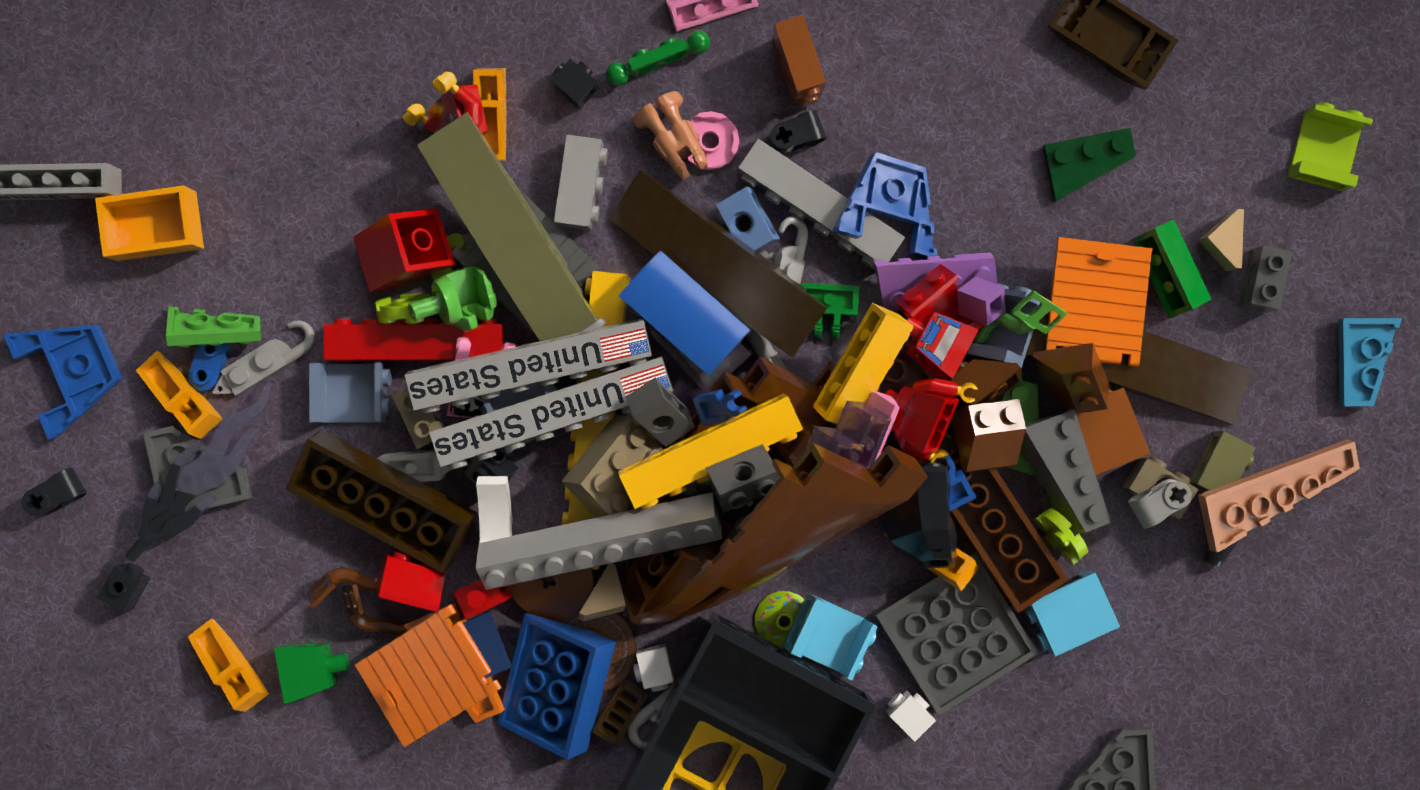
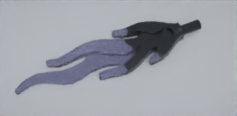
M271 382L266 383L261 396L253 405L230 415L220 423L209 446L198 459L186 465L187 461L202 446V441L200 440L195 441L174 460L167 474L161 500L162 485L155 484L151 488L143 508L141 528L137 534L139 538L125 554L127 559L135 562L149 545H154L161 539L189 529L200 518L205 509L216 500V496H209L200 500L188 512H184L189 502L198 495L220 485L237 470L252 438L259 434L262 428L255 427L246 431L236 443L232 452L224 457L226 448L239 429L264 411L272 392Z

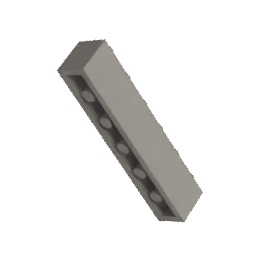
M760 139L756 141L738 168V173L742 175L740 180L751 188H755L757 185L766 191L764 196L777 205L782 202L790 208L788 212L792 216H796L802 221L806 218L814 224L812 228L824 237H828L830 234L838 240L837 245L850 254L855 251L863 257L861 261L873 270H875L874 260L889 262L905 239L903 235L867 211L865 213L862 237L854 239L833 233V228L848 198Z

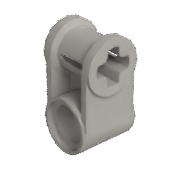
M1166 479L1152 488L1135 495L1128 503L1143 529H1147L1159 524L1169 515L1187 506L1192 498V492L1187 484L1174 479ZM1172 488L1178 489L1175 493L1176 499L1169 498L1173 494Z

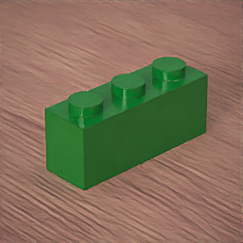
M1174 220L1132 238L1135 246L1152 248L1149 277L1169 319L1212 300Z

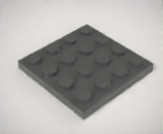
M972 552L969 556L975 560L979 569L962 591L936 575L875 613V616L938 716L1039 654L975 552Z

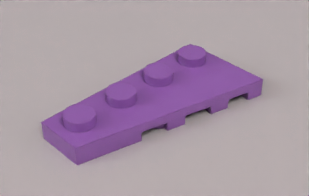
M990 252L954 255L953 258L940 259L939 256H929L927 260L912 261L910 258H899L898 262L874 260L881 305L890 311H899L900 309L895 302L940 264L958 276L959 279L954 282L958 289L975 276L997 283L995 258Z

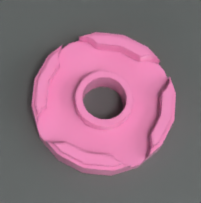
M713 111L699 113L694 116L690 121L699 136V144L708 161V166L704 170H717L728 165L737 154L739 146L738 130L725 115ZM708 133L715 134L719 139L718 145L714 148H706L702 144L704 135ZM692 156L687 158L690 163L699 168L693 161Z

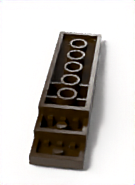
M639 170L609 218L654 255L662 251L734 316L792 358L828 308L807 293L804 287L784 274V270L642 170Z
M1049 312L1039 320L1040 324L1047 325ZM1038 329L1033 330L1026 356L1033 358V352L1045 350L1046 334ZM1143 331L1138 367L1128 366L1129 355L1122 354L1120 365L1101 362L1109 385L1124 388L1126 391L1232 425L1235 423L1251 372L1250 368Z

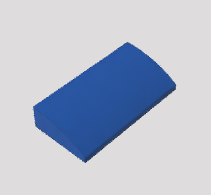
M659 251L619 295L620 298L708 376L712 375L750 331L745 324L662 251Z

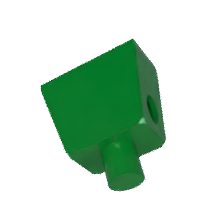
M287 643L274 648L284 704L332 687L337 683L335 673L350 669L348 654L332 655L329 643Z

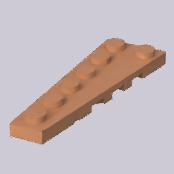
M1341 441L1199 494L1198 497L1209 550L1214 552L1222 551L1247 536L1246 532L1256 526L1262 527L1271 522L1270 518L1278 513L1288 512L1293 509L1295 503L1304 498L1310 499L1324 488L1332 486L1359 470L1355 441Z

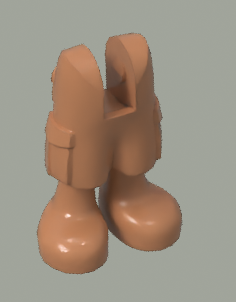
M673 91L656 99V105L672 127L671 131H667L659 118L658 112L651 103L642 107L632 120L637 128H649L656 137L654 138L653 145L660 154V157L668 161L676 174L682 180L691 177L687 170L685 162H682L683 160L692 156L693 161L700 170L708 166V161L699 144V136L691 121L682 120L679 108L683 103V98L679 92Z

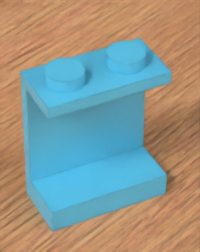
M1087 570L1078 574L1079 579L1051 591L1024 609L1031 624L1036 623L1040 632L1036 637L1043 651L1048 650L1049 653L1056 657L1120 627L1100 581L1093 571Z
M807 593L782 646L793 655L800 658L805 656L840 672L847 679L853 680L855 674L863 666V657L867 648L875 641L878 626L859 615Z

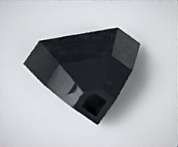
M928 463L922 467L928 477L910 499L878 516L877 519L897 552L925 568H956L957 532L949 513L951 477L947 466Z

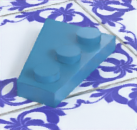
M1402 318L1338 319L1339 407L1374 406L1384 376L1383 368L1388 354H1391L1394 345L1392 343L1394 333L1399 328Z

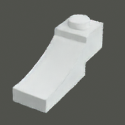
M478 476L476 487L480 543L512 536L513 518L508 476Z

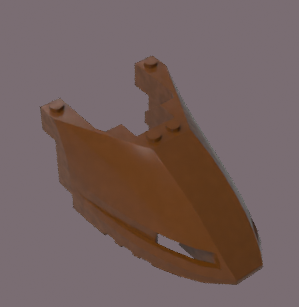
M762 357L758 358L743 379L726 371L721 374L709 392L722 389L724 396L734 390L741 391L742 395L735 398L734 403L739 407L746 406L747 410L778 395L785 394L789 397L803 430L797 432V438L790 442L781 444L778 441L769 445L770 450L768 454L780 478L755 507L754 511L739 524L741 531L732 540L727 538L734 526L721 519V540L626 560L622 593L632 623L654 624L675 620L702 612L736 598L785 572L854 529L908 501L928 476L917 460L889 445L869 469L821 447L838 425L825 420L813 405L837 364L830 360L813 383ZM696 410L691 417L695 428L687 432L683 439L678 438L676 443L717 424L702 426ZM684 492L675 496H670L668 493L657 498L659 501L657 504L687 497Z

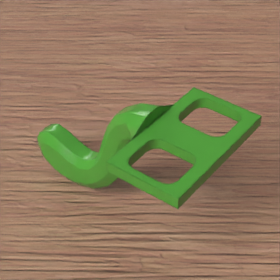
M1032 290L1011 310L1012 314L1020 319L1017 320L1004 312L988 326L983 325L980 327L973 341L977 344L984 343L992 329L997 325H1003L1016 334L1028 333L1034 329L1047 334L1068 313ZM1031 299H1036L1040 302L1029 314H1024L1020 311ZM1049 311L1058 313V316L1050 324L1044 326L1039 323V320Z

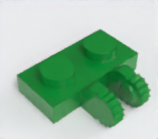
M800 283L807 293L828 307L824 314L833 315L831 325L832 338H839L841 315H858L859 286ZM822 317L814 327V337L821 336L823 330Z

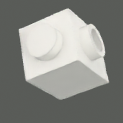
M666 643L637 650L638 664L634 665L637 682L642 681L644 689L651 688L653 692L669 688L668 683L673 682L674 676Z
M907 690L903 694L899 692L888 703L890 707L887 710L888 715L914 741L936 721L926 710L930 705L918 693L912 696Z

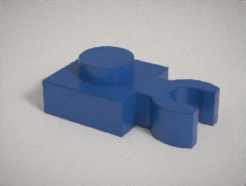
M721 389L702 393L692 398L702 426L727 422L732 416H738L746 411V406L739 407L734 403V399L742 395L741 391L734 390L724 396Z
M946 455L944 458L951 477L950 512L975 499L976 496L963 471L960 469L955 472L956 467L950 456Z

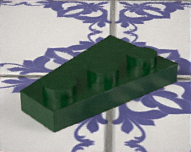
M1131 128L1049 143L1042 146L1054 203L1136 157Z

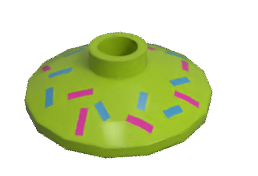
M777 591L767 595L759 603L755 613V627L759 636L785 649L782 645L804 599L790 591ZM787 616L790 619L789 624L781 626L779 624L780 617Z

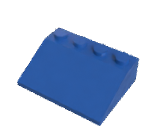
M528 613L524 614L502 701L505 710L499 713L497 724L566 760L587 752L616 642L588 629Z

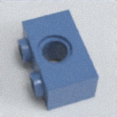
M745 187L716 204L719 210L717 217L724 228L728 227L731 234L758 252L780 239L753 188ZM745 215L752 222L751 228L746 232L740 227V220Z

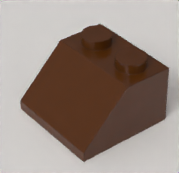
M1093 343L1033 352V358L1051 397L1068 408L1075 409L1076 413L1108 409L1109 382Z
M973 359L970 363L964 361L960 364L951 382L958 383V386H962L965 383L975 384L978 390L967 388L964 391V396L975 398L974 402L967 404L976 405L993 403L1022 380L1023 376L1021 367L1017 363Z
M1019 399L968 405L953 413L951 423L963 473L1017 465L1026 431Z

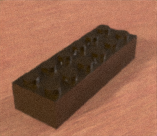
M324 430L318 431L307 439L285 488L442 573L455 561L478 513Z

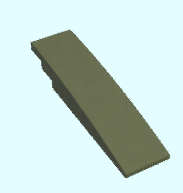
M468 112L417 145L484 256L540 341L578 333L597 321V316L582 295V289L568 270L567 262Z

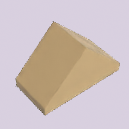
M1237 209L1228 213L1198 240L1225 271H1235L1242 268L1244 209Z
M608 564L579 612L578 619L587 621L624 611L626 604L615 564Z

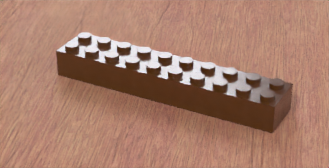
M910 338L903 344L892 367L879 385L877 392L885 394L891 389L899 394L903 386H913L916 381L935 378L907 354V349L911 343ZM950 421L939 449L948 452L955 464L956 472L960 469L962 470ZM915 458L921 467H924L925 464L931 463V461L929 460L924 462L922 460ZM935 459L936 462L941 463L944 466H947V462L945 459ZM988 469L966 472L964 475L976 498L950 511V516L973 552L978 555L1010 608L1019 613L1068 581V578L997 470Z

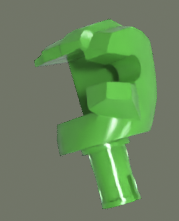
M470 266L446 274L433 281L431 285L433 296L408 303L409 312L414 321L439 314L445 324L453 325L468 332L478 327L476 318L483 321L493 318L497 299L492 289L491 281L486 277L484 271L480 267Z

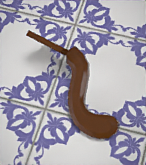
M345 567L328 571L307 591L310 606L315 608L336 587L335 583L349 582L357 584V587L364 590L377 591L375 585L379 575L370 578Z
M357 584L341 586L347 612L350 615L348 617L357 628L366 631H388L393 635L394 640L407 632L403 624L398 621L386 618H368L363 611Z

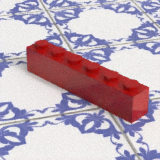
M333 319V324H324V360L454 361L458 337H467L471 343L468 358L503 350V346L506 343V326L498 324V319L480 320V324H477L478 327L476 329L465 332L453 325L439 324V319H424L422 324L406 323L405 319H396L392 324H381L378 322V319H363V324H352V319Z

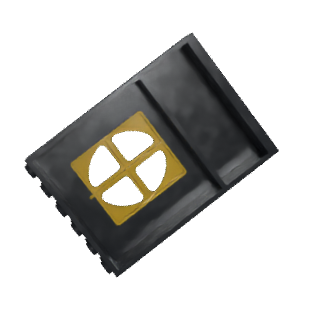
M712 612L618 790H670L672 781L677 778L700 790H726V784L743 754H750L757 761L762 773L763 790H832L877 705L868 693L791 654L789 651L723 616ZM714 742L729 743L732 746V751L714 782H709L682 766L683 760L701 746Z

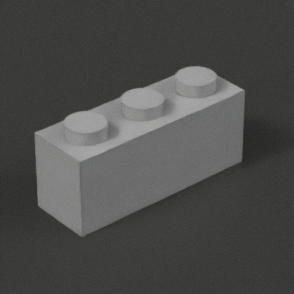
M566 135L554 223L557 226L591 231L592 223H598L600 207L595 206L596 195H602L604 178L599 177L600 167L606 166L608 149L603 148L602 139Z

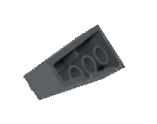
M1075 409L1056 411L1026 422V431L1020 453L1025 461H1029L1035 471V478L1039 485L1043 486L1048 493L1049 501L1054 510L1063 515L1072 524L1069 528L1071 532L1086 533L1111 523Z

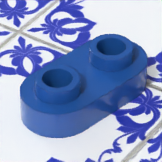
M229 343L215 346L216 348L213 353H209L208 344L197 345L188 374L189 382L193 388L200 391H210L215 388L222 375L220 371L225 368L230 351ZM202 371H205L207 377L202 382L199 379V374Z

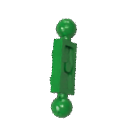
M696 30L688 36L686 41L683 38L679 40L670 38L661 42L659 48L651 51L648 49L639 50L632 55L633 58L628 59V64L624 65L620 62L610 64L606 69V79L614 86H621L626 83L630 75H633V77L639 76L687 57L689 52L695 54L706 52L710 46V38L706 32Z

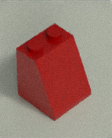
M438 208L388 214L353 236L370 293L395 289L455 265Z

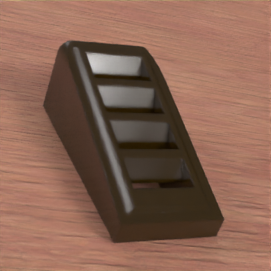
M625 678L596 721L592 732L617 747L649 695V692ZM624 689L639 698L636 703L622 694ZM617 700L632 709L629 713L616 705ZM613 711L625 719L624 723L616 720L609 713ZM604 721L618 729L617 734L602 726Z

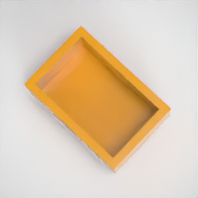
M184 185L95 198L102 255L105 258L123 261L204 249L197 192Z

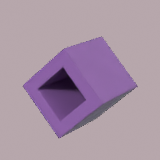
M975 276L957 290L958 313L963 317L988 326L1006 312L1004 286Z

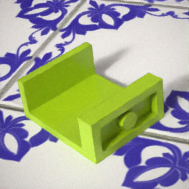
M1320 102L1304 111L1288 177L1345 192L1355 188L1359 176L1350 174L1361 130L1372 125L1373 119L1364 117L1360 111H1341L1334 109L1335 106L1330 103Z

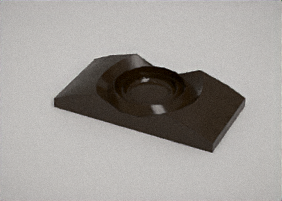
M1064 0L1047 26L1069 47L1090 56L1117 78L1143 90L1149 87L1179 41L1118 0Z

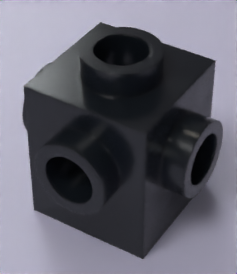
M495 449L496 456L481 461L478 460L477 456L470 457L468 461L471 464L464 474L475 485L478 476H508L509 482L519 467L501 450Z

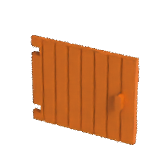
M1057 237L1050 301L1068 314L1046 334L1045 350L1056 349V346L1069 347L1093 343L1100 362L1120 365L1122 354L1129 355L1128 366L1138 367L1141 355L1152 248ZM1049 311L1047 325L1058 316V313Z
M452 604L355 664L403 747H406L502 688L497 679L490 684L484 676L488 675L491 669L463 622L458 621L453 625L449 619L451 615L456 613Z

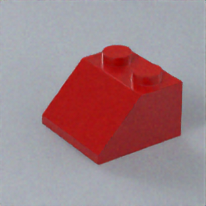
M394 550L393 554L385 553L375 587L380 598L438 612L446 572L442 573L421 561L411 559L410 555L400 550Z

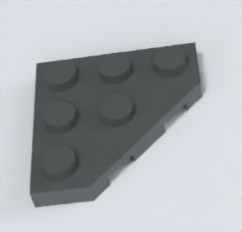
M177 426L143 433L159 500L162 499L167 474L172 463L183 467L178 491L198 495L186 506L185 513L194 506L204 510L252 498L246 469Z
M1149 726L1119 728L1064 790H1156L1152 728Z

